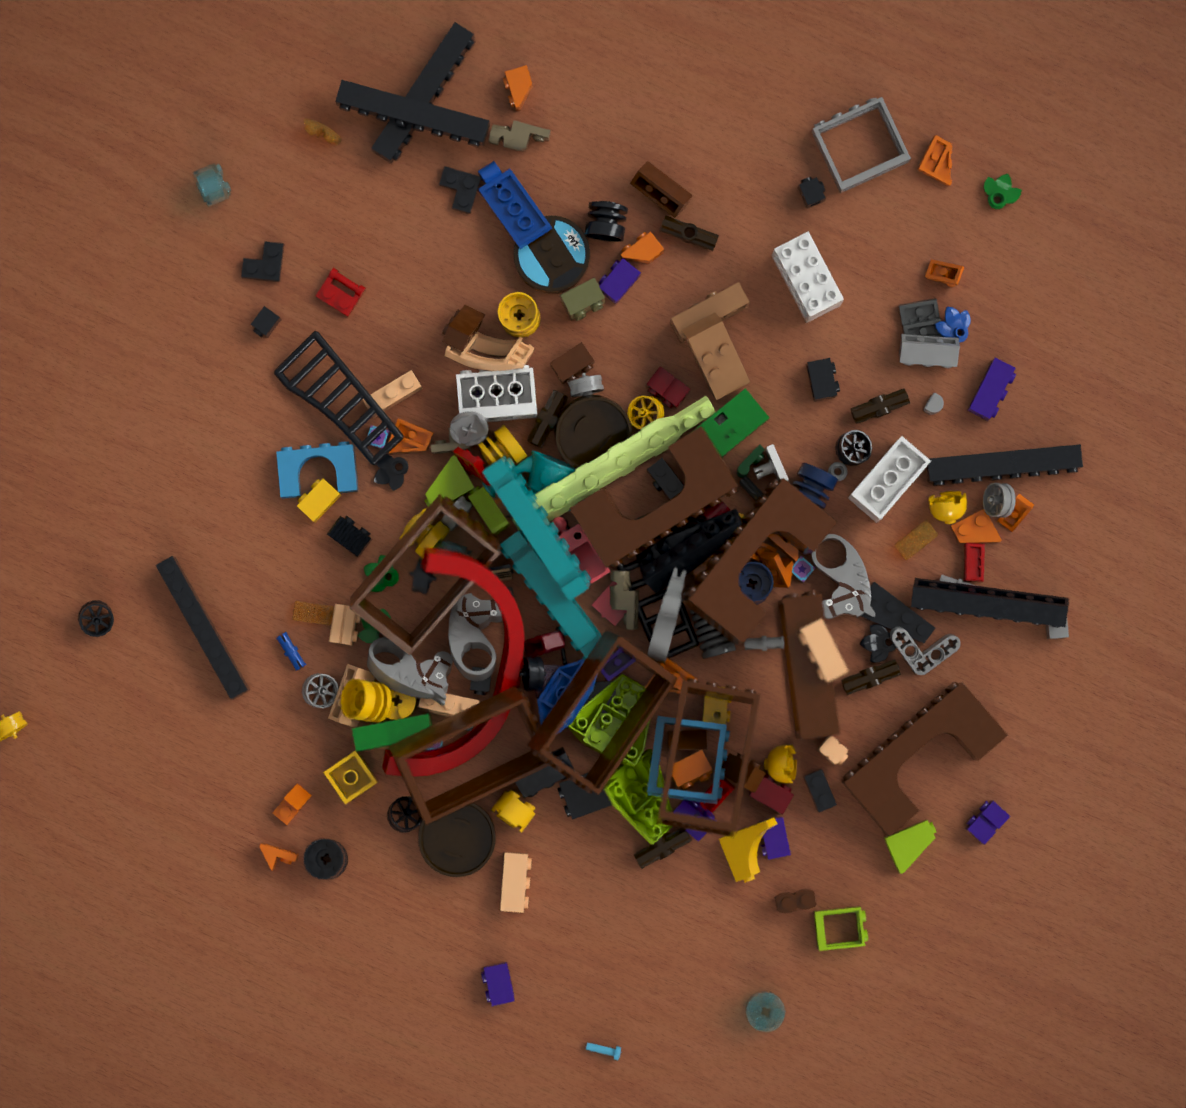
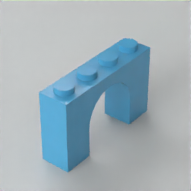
M348 441L338 442V446H331L330 443L319 444L318 448L304 445L300 446L298 450H292V447H283L281 451L276 452L280 497L282 499L301 497V468L308 460L315 457L326 458L333 463L336 469L339 493L358 492L355 448Z

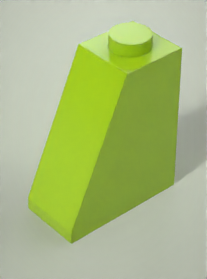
M455 455L450 458L426 492L427 499L424 501L428 507L439 495L447 496L454 502L474 489L473 484Z
M477 486L470 491L471 495L468 498L493 534L497 535L510 526L484 486L482 488Z
M924 820L895 832L891 836L884 837V841L899 874L904 873L935 839L934 833H936V829L932 822L929 823L928 820Z

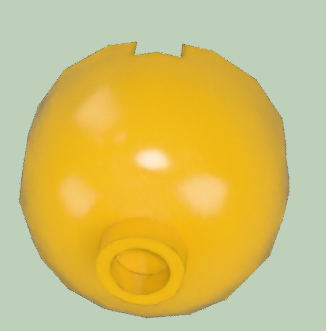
M961 491L941 492L940 497L935 498L934 494L928 498L931 514L939 521H944L945 524L956 523V520L960 519L967 509L966 493L961 495Z
M777 746L769 752L768 758L764 760V768L768 770V774L773 780L784 784L793 783L792 780H795L797 760H793L792 754H796L794 746Z

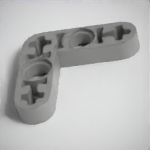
M895 627L890 632L891 641L912 671L918 675L928 673L955 653L961 645L960 639L957 636L947 634L921 652L904 628ZM897 632L903 633L901 637L906 641L905 643H902L898 638L895 639ZM949 639H951V640L954 641V642H953V644H954L953 647L947 646V645L949 644V642H948ZM942 645L943 647H945L944 649L947 650V652H944V650L940 646ZM908 646L914 647V653L911 656L905 654V649ZM938 649L940 651V657L938 659H932V651ZM925 657H927V659L931 661V664L926 662L927 660L925 659ZM918 662L924 663L922 670L918 668Z

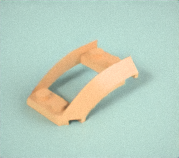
M477 332L463 352L448 345L445 356L474 369L505 371L517 368L523 369L535 348L530 344H524L522 337H519L518 340H502ZM473 349L489 355L506 356V358H485L472 354L469 351Z

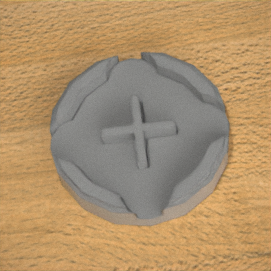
M467 411L460 413L450 423L452 439L456 443H463L466 446L481 443L485 440L488 433L487 420L476 412Z

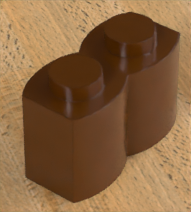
M801 889L794 894L784 892L775 896L777 911L781 913H790L797 908L807 910L817 905L815 893L810 889Z

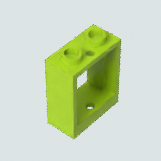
M860 906L814 911L819 951L865 946V941H868L867 929H863V922H866L865 910H861ZM855 912L858 940L826 944L823 916Z

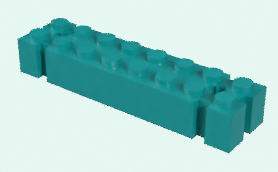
M504 455L486 467L482 472L570 601L589 589L591 577L586 570L582 571L580 569L578 557L575 554L571 555L568 549L570 547L565 538L561 539L559 537L557 526L554 522H549L547 519L548 513L543 506L539 507L537 504L535 493L532 490L528 491L525 486L526 480L521 473L516 474L514 462L510 457L506 458Z
M522 530L517 531L500 544L502 554L507 559L511 558L514 564L512 567L518 574H523L526 578L524 583L530 590H535L537 593L536 599L541 605L547 606L549 609L547 611L548 615L553 621L557 620L560 623L559 629L565 636L569 635L572 639L570 643L576 651L581 650L584 654L582 659L586 660L602 637L601 633L574 598L570 601L567 599L561 587L555 581Z

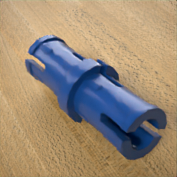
M288 633L282 634L286 642L283 641L281 636H278L276 639L285 651V657L288 656L295 671L300 669L297 661L302 668L306 666V663L297 651L299 650L298 647L293 645Z

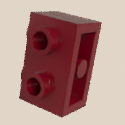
M765 774L756 792L750 791L749 796L783 815L794 796L791 793L792 789L784 784L781 787L774 783L775 780Z

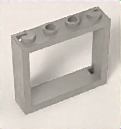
M876 97L866 101L867 104L861 107L855 105L848 109L849 112L842 114V112L835 114L831 117L832 120L828 122L820 121L812 129L813 137L840 193L909 163L911 160L882 97L878 99ZM878 108L900 156L842 181L820 134Z

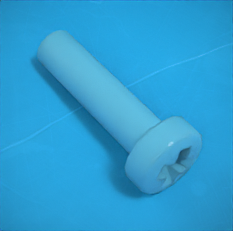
M587 1042L586 1050L614 1056V1060H619L621 1047L617 1046L614 1049Z

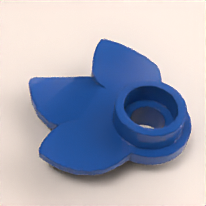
M948 306L945 309V321L935 323V327L941 336L959 338L960 343L968 337L967 328L971 323V317L967 310L959 313L957 309ZM958 329L962 331L961 336L957 333Z

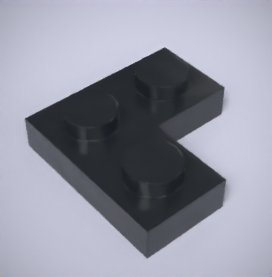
M444 166L439 186L457 191L452 209L471 214L481 177Z
M265 241L262 260L243 258L241 277L280 282L284 243Z

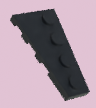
M873 582L870 586V606L875 612V617L865 613L861 617L891 630L895 627H902L909 633L912 639L924 644L935 630V627L876 582Z

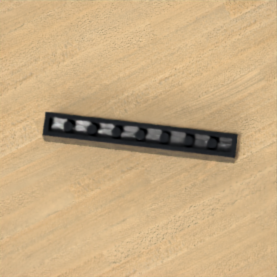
M454 22L405 97L434 105L432 102L436 97L439 98L441 96L446 81L450 82L455 74L453 71L456 66L460 67L463 63L465 52L473 48L476 42L474 41V34ZM389 120L372 146V152L391 164L394 160L398 161L402 155L401 149L404 145H408L413 138L411 135L414 131L412 129L413 126L405 125V127H402Z
M341 80L335 101L339 109L350 112V109L358 111L357 114L368 117L370 114L376 116V119L387 122V119L394 121V124L405 127V125H410L416 131L424 132V130H428L434 136L442 137V135H446L452 141L460 142L464 140L468 142V145L474 147L484 146L490 126V121L345 80Z
M1081 444L929 458L931 462L926 468L928 483H933V486L945 485V481H952V484H961L966 479H971V482H981L983 478L990 477V480L993 481L1001 480L1002 476H1009V479L1021 478V474L1036 477L1040 476L1041 472H1047L1048 475L1059 474V471L1066 470L1067 473H1077L1078 469L1083 467Z
M171 556L157 564L156 567L230 699L234 700L250 691L176 557Z
M915 578L911 602V607H916L920 610L931 609L937 612H954L958 615L969 614L975 617H992L996 620L1007 619L1014 622H1029L1034 625L1045 624L1055 628L1066 627L1069 598L921 578Z

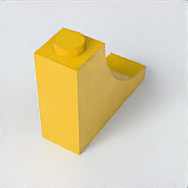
M775 817L736 831L734 838L728 836L719 838L736 882L741 880L744 883L755 879L754 875L760 872L757 861L758 846L765 832L777 825Z

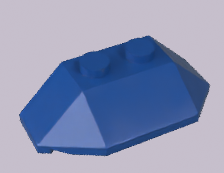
M578 660L577 662L561 666L556 670L537 700L540 724L543 723L585 660ZM596 678L557 734L574 721L592 693Z

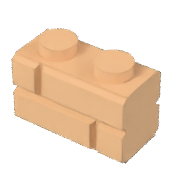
M335 604L329 642L353 646V642H357L358 631L355 629L356 623H360L361 617L352 611L350 606Z
M827 736L817 747V751L826 756V759L832 764H842L848 758L846 754L848 749L839 744V741L833 736Z

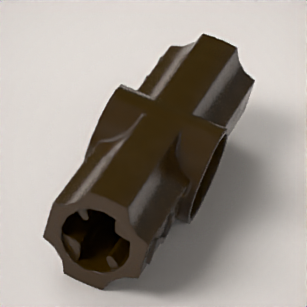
M665 215L660 231L711 251L714 250L719 238L717 234ZM692 229L695 235L691 238L686 237L684 231Z
M904 388L888 395L883 394L872 398L869 402L853 407L850 410L855 423L858 424L874 417L878 418L887 415L892 410L910 404Z
M553 390L548 402L541 409L535 421L536 424L528 437V442L537 447H543L548 435L555 428L557 418L567 402L568 397Z
M894 659L879 666L875 665L859 671L860 673L846 677L841 682L846 695L862 689H869L882 684L883 681L901 675Z
M679 828L667 836H662L654 844L636 852L634 857L641 869L659 859L666 858L674 853V850L692 840L686 829Z

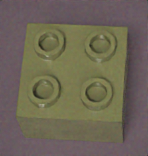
M595 277L560 295L561 302L571 321L573 319L579 321L586 317L587 312L591 310L596 312L602 309L603 304H605V297Z

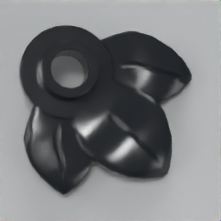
M387 454L376 464L380 469L375 475L374 482L382 485L389 483L394 491L403 485L404 475L407 473L409 466L404 458H393ZM402 464L403 468L396 470V465Z
M879 624L870 625L871 635L864 637L860 645L872 652L870 662L878 663L884 661L888 657L889 652L894 651L896 647L893 642L891 646L885 644L886 639H890V633L887 632L884 626Z

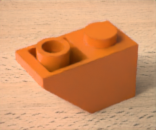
M527 65L505 71L506 77L503 78L505 88H509L511 95L508 96L511 107L515 106L516 111H520L533 87Z
M651 231L648 234L644 232L636 238L637 242L632 246L628 244L621 250L620 258H624L626 261L650 264L662 255L665 249Z

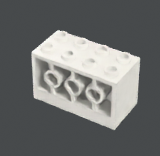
M809 231L774 249L772 258L806 323L841 306L844 298Z
M525 365L523 369L518 368L505 371L479 370L478 373H472L471 370L460 371V374H456L459 414L467 411L481 414L487 422L538 417L533 368H529V365ZM514 387L521 389L518 394L511 392V390H514ZM495 389H499V391H502L501 393H499L498 396L492 394V392H494ZM476 390H479L480 393H482V395H480V397L476 398L475 395H473L474 393H476Z
M901 436L850 494L848 499L877 523L903 495L931 460Z

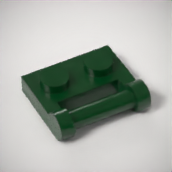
M760 444L739 465L736 471L738 477L743 478L747 476L750 470L749 467L752 464L756 466L764 458L763 452L765 449Z

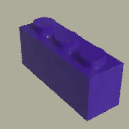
M994 358L967 411L987 421L991 417L995 418L999 410L996 406L999 400H1004L1008 392L1005 388L1008 383L1012 384L1016 376L1013 373L1015 367Z

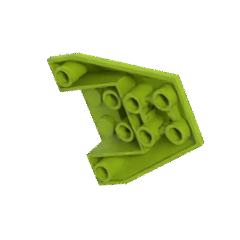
M621 674L581 708L574 721L569 725V730L581 743L602 754L646 688ZM616 688V696L611 699L608 706L607 702ZM650 721L620 764L636 766L645 750Z
M651 749L643 752L635 767L621 764L605 785L604 790L612 805L652 845L673 826L657 824L662 797L648 795L647 793L653 753ZM659 765L657 787L664 788L665 782ZM668 798L666 811L672 812L670 801Z

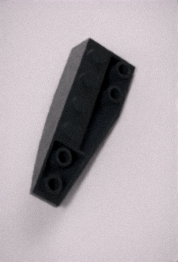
M735 508L668 535L636 555L643 581L657 594L669 586L674 568H677V577L681 576L683 570L686 571V575L713 555L742 524L738 510Z

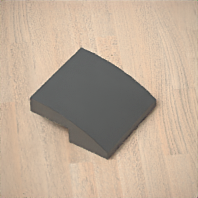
M936 298L898 305L903 334L943 337L935 327V323L941 321Z

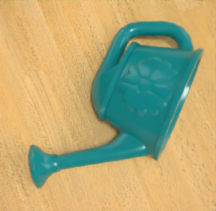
M533 450L531 451V456L514 468L517 475L523 472L529 473L526 486L528 491L532 490L535 494L575 472V468L567 462ZM482 482L489 495L495 498L496 492L493 486H487Z

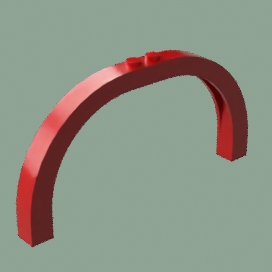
M424 547L421 567L425 572L449 574L468 579L481 586L493 597L501 613L504 627L503 652L493 696L514 686L519 688V673L524 665L522 659L524 629L520 611L510 591L488 567L479 561L455 551ZM511 709L474 726L464 736L444 747L419 752L406 758L405 760L413 777L442 773L476 756L500 731ZM385 750L382 764L383 771L386 775L401 776L391 751Z

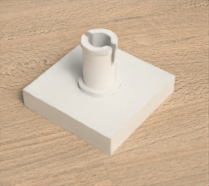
M774 444L766 447L765 452L769 462L753 468L755 473L763 471L756 474L757 479L774 473L778 480L784 478L788 481L789 479Z

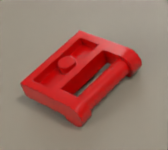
M333 268L316 294V297L349 317L365 292L366 287L357 285L338 273L339 270ZM334 279L356 292L353 297L334 286L332 282Z
M459 446L453 450L466 473L475 475L487 486L491 485L482 472L484 470V462L479 456L475 457L469 450H463Z

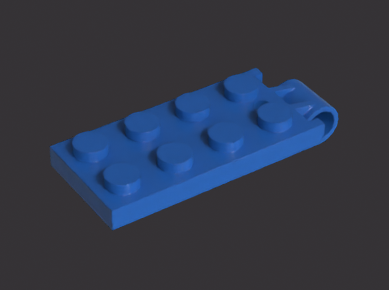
M492 161L478 171L485 183L478 191L519 249L527 246L552 229L547 219L511 169L502 173L495 161Z

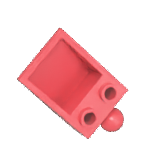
M563 517L553 519L552 522L555 523L561 534L559 537L561 539L565 538L570 546L568 549L571 555L575 554L580 561L579 567L582 571L586 570L591 577V584L611 572L608 567H605L579 524L567 530V522ZM575 532L581 533L580 539L574 538Z

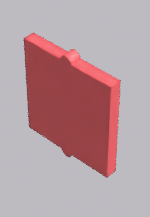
M613 581L592 606L602 614V618L605 617L616 626L624 617V614L627 613V610H612L610 586L617 585Z

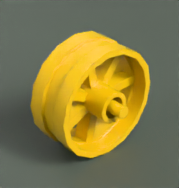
M643 395L631 401L628 406L627 415L632 426L641 429L646 426L647 418L650 422H653L652 416L654 414H657L656 419L664 418L665 412L660 400L652 396ZM645 399L652 400L648 407L646 406ZM640 401L642 404V408L636 407L638 402ZM654 404L657 407V411L652 410ZM635 410L638 411V415L636 417L634 415ZM643 417L642 424L640 426L636 420Z
M17 712L9 717H5L4 714L0 716L2 718L0 720V741L12 736L14 739L18 738L16 735L18 731L28 725L21 712Z

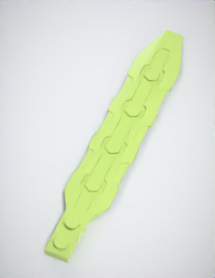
M704 396L674 416L654 420L641 428L638 433L622 443L615 444L593 461L586 462L559 482L552 483L536 493V502L539 507L543 506L547 511L549 522L563 515L572 506L619 477H624L634 471L637 466L653 456H658L668 450L669 446L675 443L684 432L715 413L709 398ZM513 518L512 521L515 524L516 528L518 529V531L521 530Z

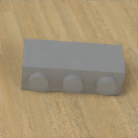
M901 334L900 363L905 365L922 364L926 367L933 365L944 368L957 367L960 349L959 338Z

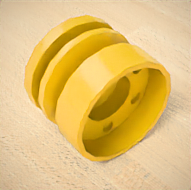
M510 293L499 304V321L505 331L511 336L518 338L528 337L539 327L541 320L539 309L533 298L526 293ZM522 313L523 317L520 321H518L517 317H519V314Z
M505 425L494 431L497 441L493 442L489 437L485 438L490 445L489 447H486L483 442L478 444L482 456L489 465L504 455L506 458L510 457L517 464L528 457Z
M423 509L408 522L399 539L406 534L426 509ZM432 520L409 546L411 547L417 542L418 546L415 553L423 558L424 547L437 548L449 533L450 529L441 521L432 526Z
M352 679L343 688L340 700L341 711L348 719L380 723L387 717L390 711L391 692L384 683Z

